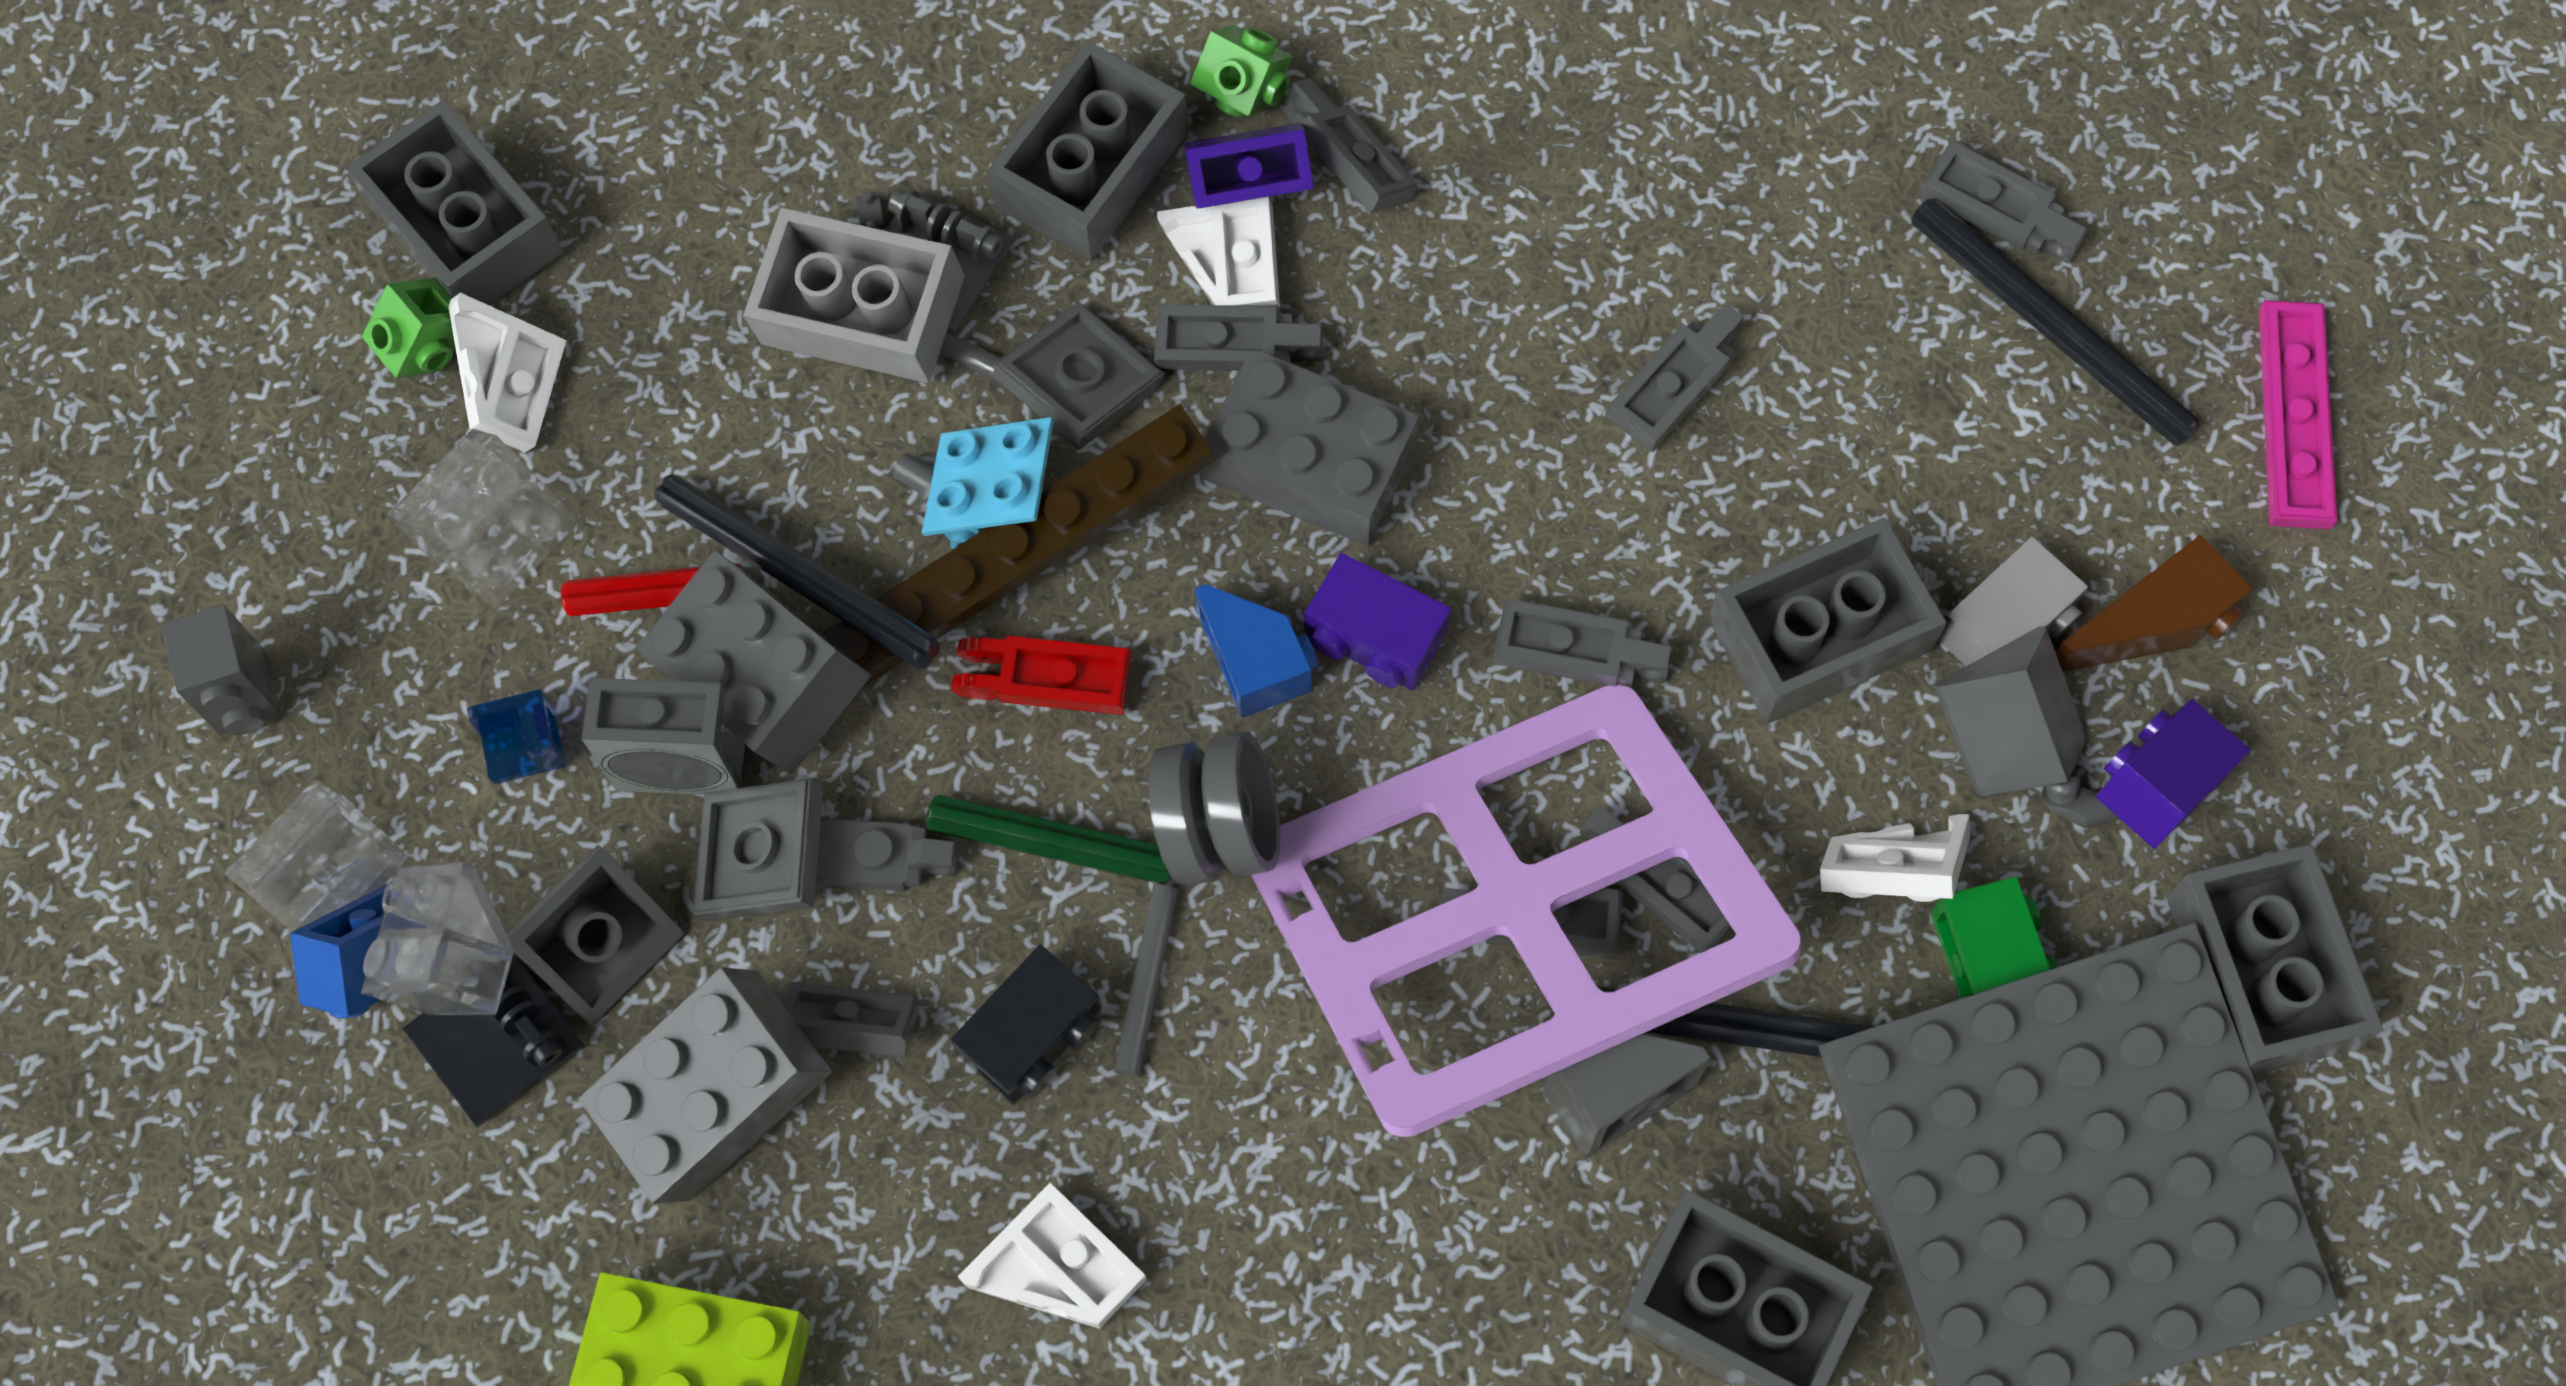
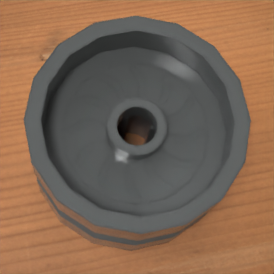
M1247 731L1212 738L1206 753L1194 741L1155 749L1150 761L1148 780L1150 812L1160 854L1172 879L1183 887L1219 879L1224 866L1236 877L1265 873L1275 869L1280 852L1279 811L1273 779L1258 740Z

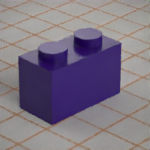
M1299 123L1183 143L1192 197L1196 209L1314 189L1305 130Z
M1340 552L1304 613V633L1310 638L1311 645L1323 655L1336 660L1346 656L1365 666L1364 670L1367 675L1376 682L1390 688H1396L1400 684L1414 691L1449 631L1451 608Z
M2191 699L2173 717L2163 709L2137 736L2144 743L2142 747L2138 748L2132 741H2129L2109 761L2104 770L2112 778L2096 795V798L2155 850L2226 779L2248 755L2251 749L2196 701Z

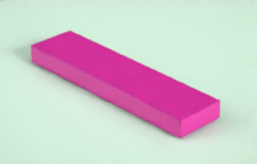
M2264 300L2259 308L2269 523L2270 526L2331 530L2337 523L2325 305L2321 303Z

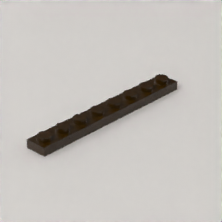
M1179 404L1041 493L1037 521L987 527L882 594L876 600L929 632L937 640L1216 461V458L1182 405ZM843 621L822 633V635L872 675L864 686L904 661Z

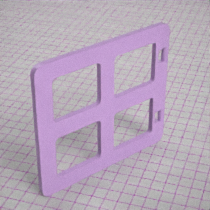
M1616 684V686H1604L1280 825V852L1275 869L1251 875L1381 1124L1388 1132L1400 1137H1410L1422 1133L1786 970L1797 962L1801 953L1799 931L1637 693L1633 689ZM1599 738L1607 740L1645 795L1653 811L1538 863L1525 864L1521 862L1478 793L1480 789L1591 740ZM1430 812L1437 815L1478 883L1477 888L1359 941L1347 942L1343 940L1304 870L1305 866L1313 860L1422 813ZM1681 857L1686 859L1733 928L1736 936L1729 941L1614 992L1601 991L1597 988L1553 916V912L1559 907L1671 858ZM1303 891L1312 910L1293 919L1282 897H1288ZM1504 935L1509 937L1554 1011L1555 1015L1553 1018L1430 1074L1416 1073L1373 997L1374 990L1493 936ZM1383 1039L1394 1061L1374 1071L1361 1046H1367Z

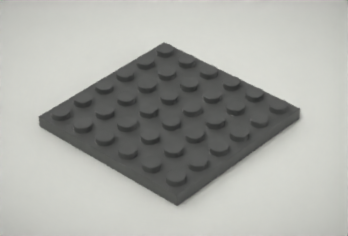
M2196 923L1818 1045L1937 1386H2120L2341 1310Z

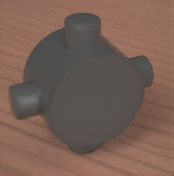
M864 191L861 196H857L856 201L860 225L875 229H886L881 194H875L873 191Z

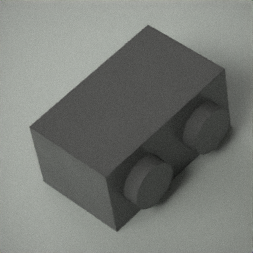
M224 604L161 624L177 693L219 735L226 733L229 735L249 734L260 729L263 726V721L281 716L264 648Z

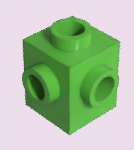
M1234 24L1210 32L1190 84L1216 98L1215 104L1222 111L1236 117L1245 118L1268 110L1280 103L1290 83V76L1286 72L1293 56L1277 48L1278 41L1270 34L1250 27L1244 30Z
M436 278L387 283L381 298L374 306V312L362 334V338L395 378L418 374H433L444 369L451 361L455 342L448 307L452 297Z

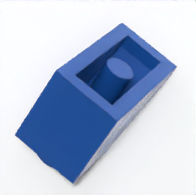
M1207 584L1194 588L1196 612L1241 718L1311 692V670L1318 668L1316 655L1306 633L1295 635L1288 616Z
M385 884L291 932L290 938L299 1003L329 1012L335 1018H353L366 1013L370 1005L396 992L433 913V896Z

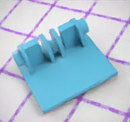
M1048 417L941 433L921 533L924 536L944 533L951 541V548L954 549L981 532L982 528L1037 521L1054 423L1053 418Z

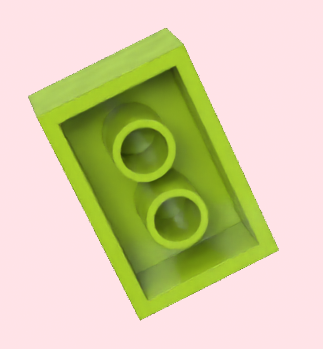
M600 1272L569 1386H797L812 1324L799 1311Z

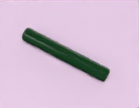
M943 795L934 796L927 811L926 827L931 832L1156 884H1167L1171 877L1163 863L1157 844Z

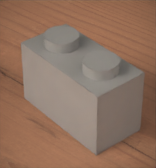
M2032 536L1947 614L1945 618L1947 623L1938 641L1965 666L1974 663L2039 626L2047 628L2049 635L2057 641L2082 616L2083 613L2076 606L2088 586Z

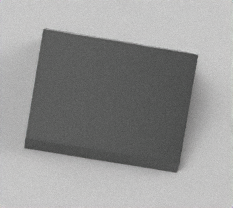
M2039 626L1934 684L1969 779L1977 795L1983 797L2068 782L2087 738L2047 628Z
M597 845L502 939L540 979L592 1026L685 933L601 846Z

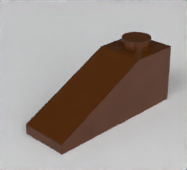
M2199 535L2065 639L2056 651L2062 672L2190 648L2207 634H2210L2217 641L2245 617L2239 607L2253 588Z

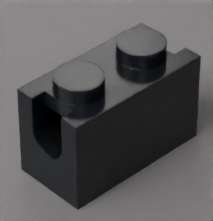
M1039 944L954 1034L950 1042L956 1055L1014 1106L1024 1094L1031 1099L1047 1086L1056 1073V1068L1052 1064L1069 1046L1074 1050H1078L1094 1035L1101 1024V1020L1097 1015L1102 1011V1007L1096 1003L1099 999L1098 994L1043 945Z

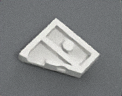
M1269 196L1196 209V206L1157 211L1158 221L1162 230L1212 305L1276 306L1277 311L1280 310L1273 206Z
M459 293L451 299L448 308L469 427L473 431L520 451L527 452L536 445L566 340Z
M1968 814L1948 816L1949 830L1914 836V828L1911 823L1885 827L1876 832H1857L1831 837L1820 867L1821 891L1840 892L1853 898H1865L1876 894L1907 896L1912 900L1921 902L1934 901L1939 898L1953 899L1970 840V816Z
M1051 1183L958 1276L960 1281L969 1289L1098 1329L1147 1280L1146 1275Z

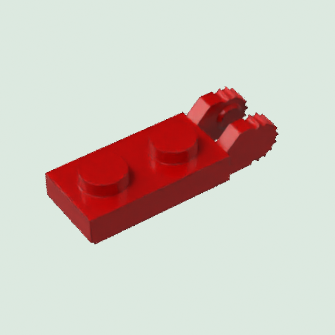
M969 636L959 639L956 654L959 655V658L973 663L997 665L1002 663L1000 676L956 673V675H953L950 691H953V694H957V696L991 701L999 699L1000 703L1124 715L1132 660L1131 649L1006 636V640Z

